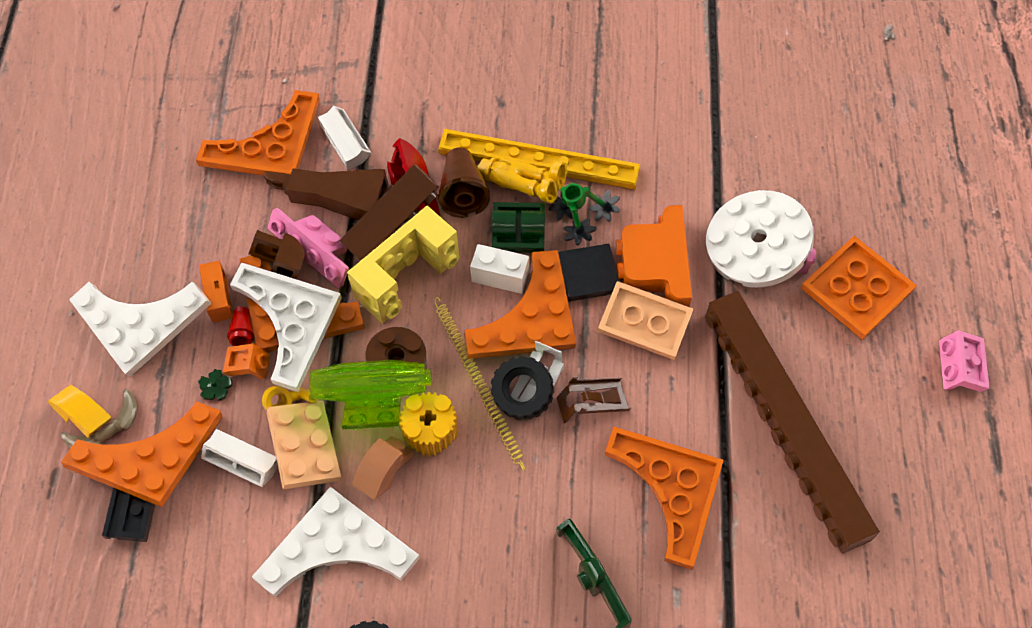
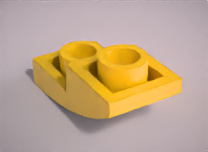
M71 384L48 400V404L66 422L71 420L87 438L109 423L112 418L94 400Z

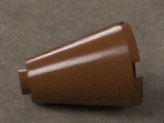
M454 148L448 152L438 194L442 210L452 217L466 218L469 213L476 212L477 215L490 202L489 188L471 152L465 148Z

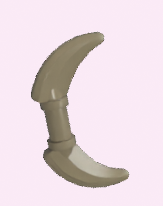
M125 389L123 391V407L118 417L101 431L95 432L89 438L62 432V439L70 448L77 439L89 443L104 444L106 440L123 430L127 431L133 424L137 413L135 397L128 389Z

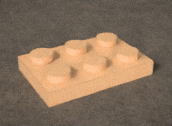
M617 281L599 324L598 332L675 360L693 308Z
M317 401L315 403L306 402L268 407L267 417L283 490L339 481L341 473L324 402Z

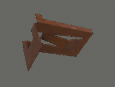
M573 377L569 381V385L556 397L563 423H566L575 412L577 414L621 412L631 409L628 408L620 382L622 378L577 380L578 377ZM614 387L617 388V389H613V390H609V391H605V392H601V393H600V392H589V391L602 390V389H608V388H614ZM570 392H582L583 402L592 400L600 403L573 404L569 408L567 395Z

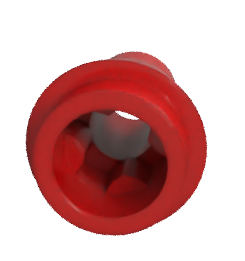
M240 306L233 310V317L227 333V338L232 346L251 344L254 339L250 312L247 307Z

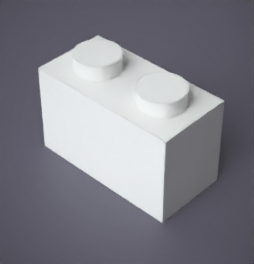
M478 244L470 265L471 281L522 294L529 274V256Z

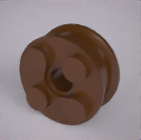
M404 327L386 328L375 334L367 345L365 358L368 373L372 381L380 388L391 392L406 391L415 387L425 376L427 370L426 347L421 337L414 331ZM397 356L403 358L398 363L390 361L393 357Z

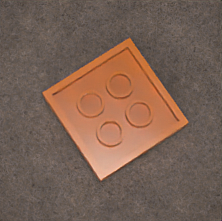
M854 235L802 283L801 289L859 338L864 340L915 290L917 285Z

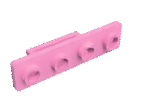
M279 208L273 209L268 229L280 239H283L285 233L295 237L303 246L304 260L337 288L342 287L349 267L336 257L347 251V247L340 241L341 237L314 215L294 222Z

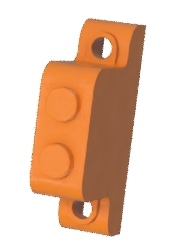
M670 205L663 210L662 216H658V224H630L623 228L621 239L616 240V255H621V262L617 263L618 278H623L624 284L646 292H664L665 299L690 307L692 292L683 205Z

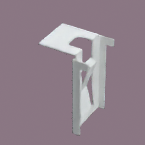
M535 341L536 351H532L530 357L535 358L539 362L543 351L555 356L548 371L553 379L554 386L564 369L562 352ZM520 375L511 393V397L519 402L530 400L536 392L534 379L532 378L528 383L531 377ZM526 386V388H525L524 392L522 393L520 399H518V397H519V395L521 394L522 390H523L524 387Z

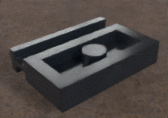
M113 488L102 536L105 539L116 538L118 540L147 542L155 504Z

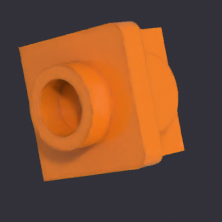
M254 343L228 347L223 373L228 376L253 374L259 379H265L270 354Z

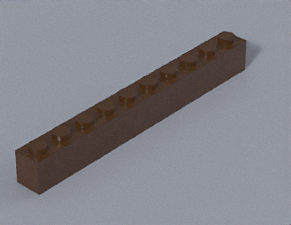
M736 291L709 302L707 313L705 314L708 326L716 331L721 349L728 352L734 372L741 375L747 395L750 398H754L758 405L757 411L763 421H767L770 426L773 441L783 449L788 467L791 470H795L799 478V486L806 496L809 495L812 500L814 513L820 521L825 523L829 530L828 537L833 546L838 547L840 552L844 554L872 541L880 532L740 292Z

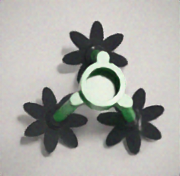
M571 183L561 187L560 197L557 196V199L554 201L555 204L548 208L549 211L558 210V220H561L565 213L570 219H573V226H565L563 228L565 232L569 233L564 239L565 241L574 239L575 244L580 245L582 238L591 241L592 236L589 233L597 230V227L589 226V218L580 222L578 209L585 204L586 197L597 203L589 208L591 211H598L595 220L599 221L604 216L608 222L611 221V212H620V208L614 205L620 200V197L614 196L611 198L610 190H606L602 198L599 195L593 194L589 187L582 188L577 183Z

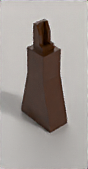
M293 168L291 175L275 172L264 173L266 183L275 189L285 190V194L288 195L291 203L322 207L358 221L386 193L388 186L385 169L316 172Z

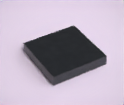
M609 243L558 252L568 302L612 295L616 282H619Z

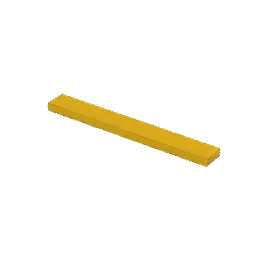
M444 129L438 148L439 154L447 155L454 148H465L471 152L475 161H481L483 158L491 160L493 157L498 159L507 158L523 161L535 167L547 169V171L550 170L551 165L555 161L560 160L564 161L567 165L566 177L634 190L636 189L640 164L449 129Z

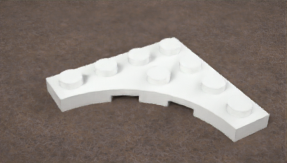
M241 263L230 284L232 290L242 293L255 301L270 317L277 332L279 347L275 369L271 377L272 384L298 392L342 299L341 294Z
M88 282L69 299L122 371L130 377L212 304L202 290L193 282L168 298L147 304H127L115 301L104 295L91 282Z
M330 487L254 573L252 578L276 598L293 581L305 575L307 571L322 565L330 566L347 564L348 562H359L381 569L402 581L420 559V556Z

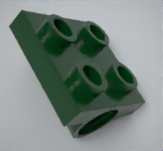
M493 202L492 248L514 253L544 251L545 203Z

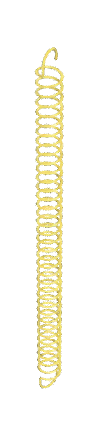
M436 297V298H435V305H436V307H437L436 312L439 313L438 310H440L439 308H440L441 306H439V307L437 306V304H436V299H437L438 297ZM448 308L440 311L438 316L441 318L440 320L443 322L451 341L454 343L459 342L463 339V337H459L461 333H456L459 329L451 328L452 326L448 329L446 328V326L454 323L453 320L450 321L452 316H440V314L448 311ZM445 317H447L446 319L450 318L449 320H446V321H445V320H444V321L442 320V318H445ZM466 347L463 349L459 348L457 353L460 355V358L461 355L467 353L465 352L467 350H464ZM465 355L463 358H461V359H462V362H463V359L468 358V357H466L467 355ZM468 359L463 363L464 367L468 368L474 366L476 362H472L468 366H465V363L471 362L469 361L470 359ZM475 366V367L471 368L470 370H467V368H466V371H469V372L474 371V370H476V369L478 368V366ZM479 370L476 371V372H474L472 375H470V376H471L470 379L473 380V384H475V388H477V387H476L477 384H480V383L484 382V380H485V379H481V380H479L477 383H474V380H477V379H480V378H481V377H479V378L475 377L474 379H472V376L477 375V374L480 373ZM486 383L477 388L478 393L481 394L489 390V388H485L481 392L478 391V389L485 387ZM488 392L483 396L479 394V396L482 397L481 400L484 401V405L486 401H490L493 399V396H491L486 400H483V397L489 396L491 392ZM494 401L490 402L488 405H485V406H486V410H489V411H490V410H493V409H496L498 406L495 405V406L491 407L490 409H487V406L493 405V404H494V403H493ZM498 409L493 413H489L488 411V414L492 416L493 414L500 412V410ZM499 414L494 418L490 416V418L493 419V423L496 424L503 422L505 420V418H502L497 422H494V419L500 418L503 414ZM503 423L499 427L495 424V427L499 429L507 425V423ZM509 427L504 428L502 431H498L500 432L499 436L502 437V441L506 442L514 438V436H511L506 440H503V437L508 436L512 433L507 432L505 435H501V433L507 431ZM512 441L509 444H505L504 442V445L508 447L509 445L516 443V441ZM515 445L511 449L506 447L509 450L508 453L511 455V459H514V461L523 456V454H520L516 458H512L514 454L521 451L520 449L512 454L510 453L511 450L516 449L519 445ZM522 461L515 463L520 464L521 468L525 470Z

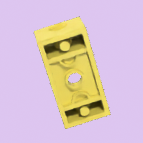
M428 206L423 208L347 272L354 298L381 324L385 323L388 319L395 318L402 308L401 300L397 295L398 285L394 279L404 267L412 265L420 255L436 271L442 274L446 269L453 268L460 258L457 231Z

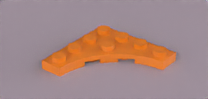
M295 90L290 102L282 111L281 117L271 126L266 125L253 132L252 137L236 141L235 138L228 140H203L196 158L198 166L263 176L265 172L291 175L293 168L299 169L320 102L319 93Z
M558 250L532 252V275L529 286L522 299L510 312L492 323L465 330L464 337L468 359L532 353V351H536L535 341L556 350L573 349L576 347L577 343Z
M253 256L239 258L240 264L245 263L271 271L267 261ZM247 297L256 345L266 352L278 350L279 342L273 322L255 301ZM358 301L339 303L323 339L365 329Z
M196 401L192 408L175 424L143 440L125 444L104 445L77 439L61 463L66 469L163 507L223 416L221 410Z
M613 426L605 450V456L613 458L635 471L649 485L657 497L667 528V548L664 561L693 570L723 459Z

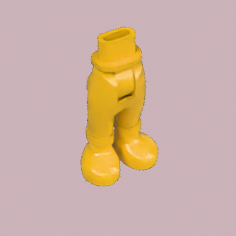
M493 157L491 160L483 158L478 165L486 181L494 182L501 188H509L526 193L535 198L539 196L541 201L546 203H553L557 199V190L560 191L561 187H564L567 175V165L564 161L560 160L555 161L549 171L523 161L507 158L498 159L497 157Z

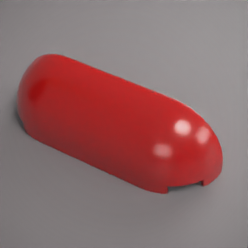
M399 138L392 146L396 149L391 162H387V170L392 186L414 164L418 165L429 176L427 166L420 153L409 142ZM435 198L428 207L440 216L438 203ZM423 203L417 211L420 212L426 205Z

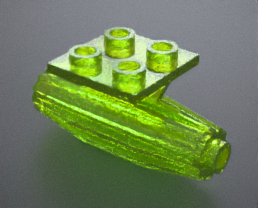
M398 360L346 362L311 370L309 377L312 399L345 402L342 430L399 426L402 397L426 392L427 386H432L431 369H426L425 363Z

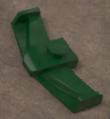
M567 519L557 526L556 533L559 537L565 536L581 560L578 570L580 574L577 575L579 583L585 591L590 590L593 597L601 593L617 623L615 628H630L632 619L604 567L573 521Z

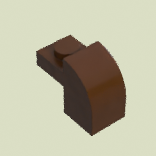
M259 230L255 233L248 255L273 263L271 272L297 279L305 257L303 246L292 235L285 233L283 239Z

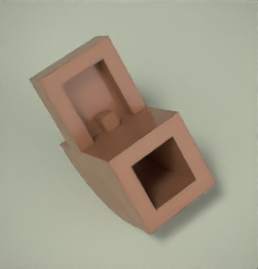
M393 436L385 441L379 438L360 462L352 486L372 499H377L390 488L396 471L411 460L415 450Z

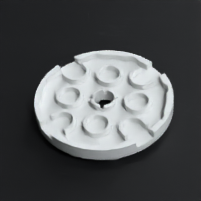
M766 190L748 192L725 203L713 216L706 234L707 251L715 269L727 280L731 279L742 283L743 286L755 288L776 285L791 278L804 266V262L809 253L812 252L814 244L813 226L805 208L788 195ZM758 232L767 236L764 241L759 243L753 241Z

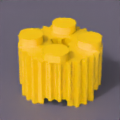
M422 392L421 396L416 394L407 398L406 406L402 407L403 411L400 412L401 417H399L404 440L412 449L415 448L417 453H422V456H425V454H428V457L431 454L437 456V453H441L443 448L447 449V445L451 446L452 441H455V438L458 436L455 407L452 406L451 400L446 395L440 394L437 396L436 392L433 394Z

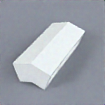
M333 106L326 114L318 117L320 127L347 170L361 165L372 154L344 109Z
M218 429L203 444L201 459L261 487L272 479L278 468L276 456Z

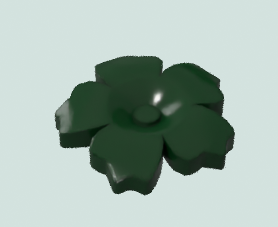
M216 369L208 374L209 378L201 376L198 383L202 390L200 395L204 400H214L215 396L219 401L226 398L228 394L227 389L232 386L231 378H228L227 375L222 376V371Z

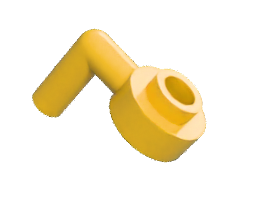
M272 386L264 392L262 405L267 411L268 407L290 405L292 402L301 399L315 403L318 401L319 395L306 388H300L296 392L293 390L288 391L280 386ZM274 395H277L278 401L275 404H272V397Z

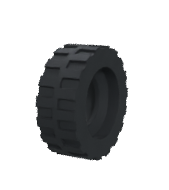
M525 356L509 358L507 362L500 364L499 369L495 370L494 378L491 380V394L495 404L507 416L513 417L516 420H531L533 417L541 416V413L549 408V404L553 401V393H555L554 382L550 373L535 358H526ZM519 375H528L536 383L534 396L525 402L516 401L509 392L511 381Z

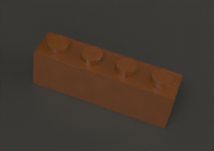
M414 164L340 241L361 261L395 233L404 222L407 223L419 213L417 209L423 203L428 206L438 196L435 191L439 186L418 165Z

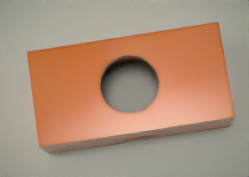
M221 261L200 264L199 270L203 293L212 303L206 308L212 323L232 319L233 311L227 277Z

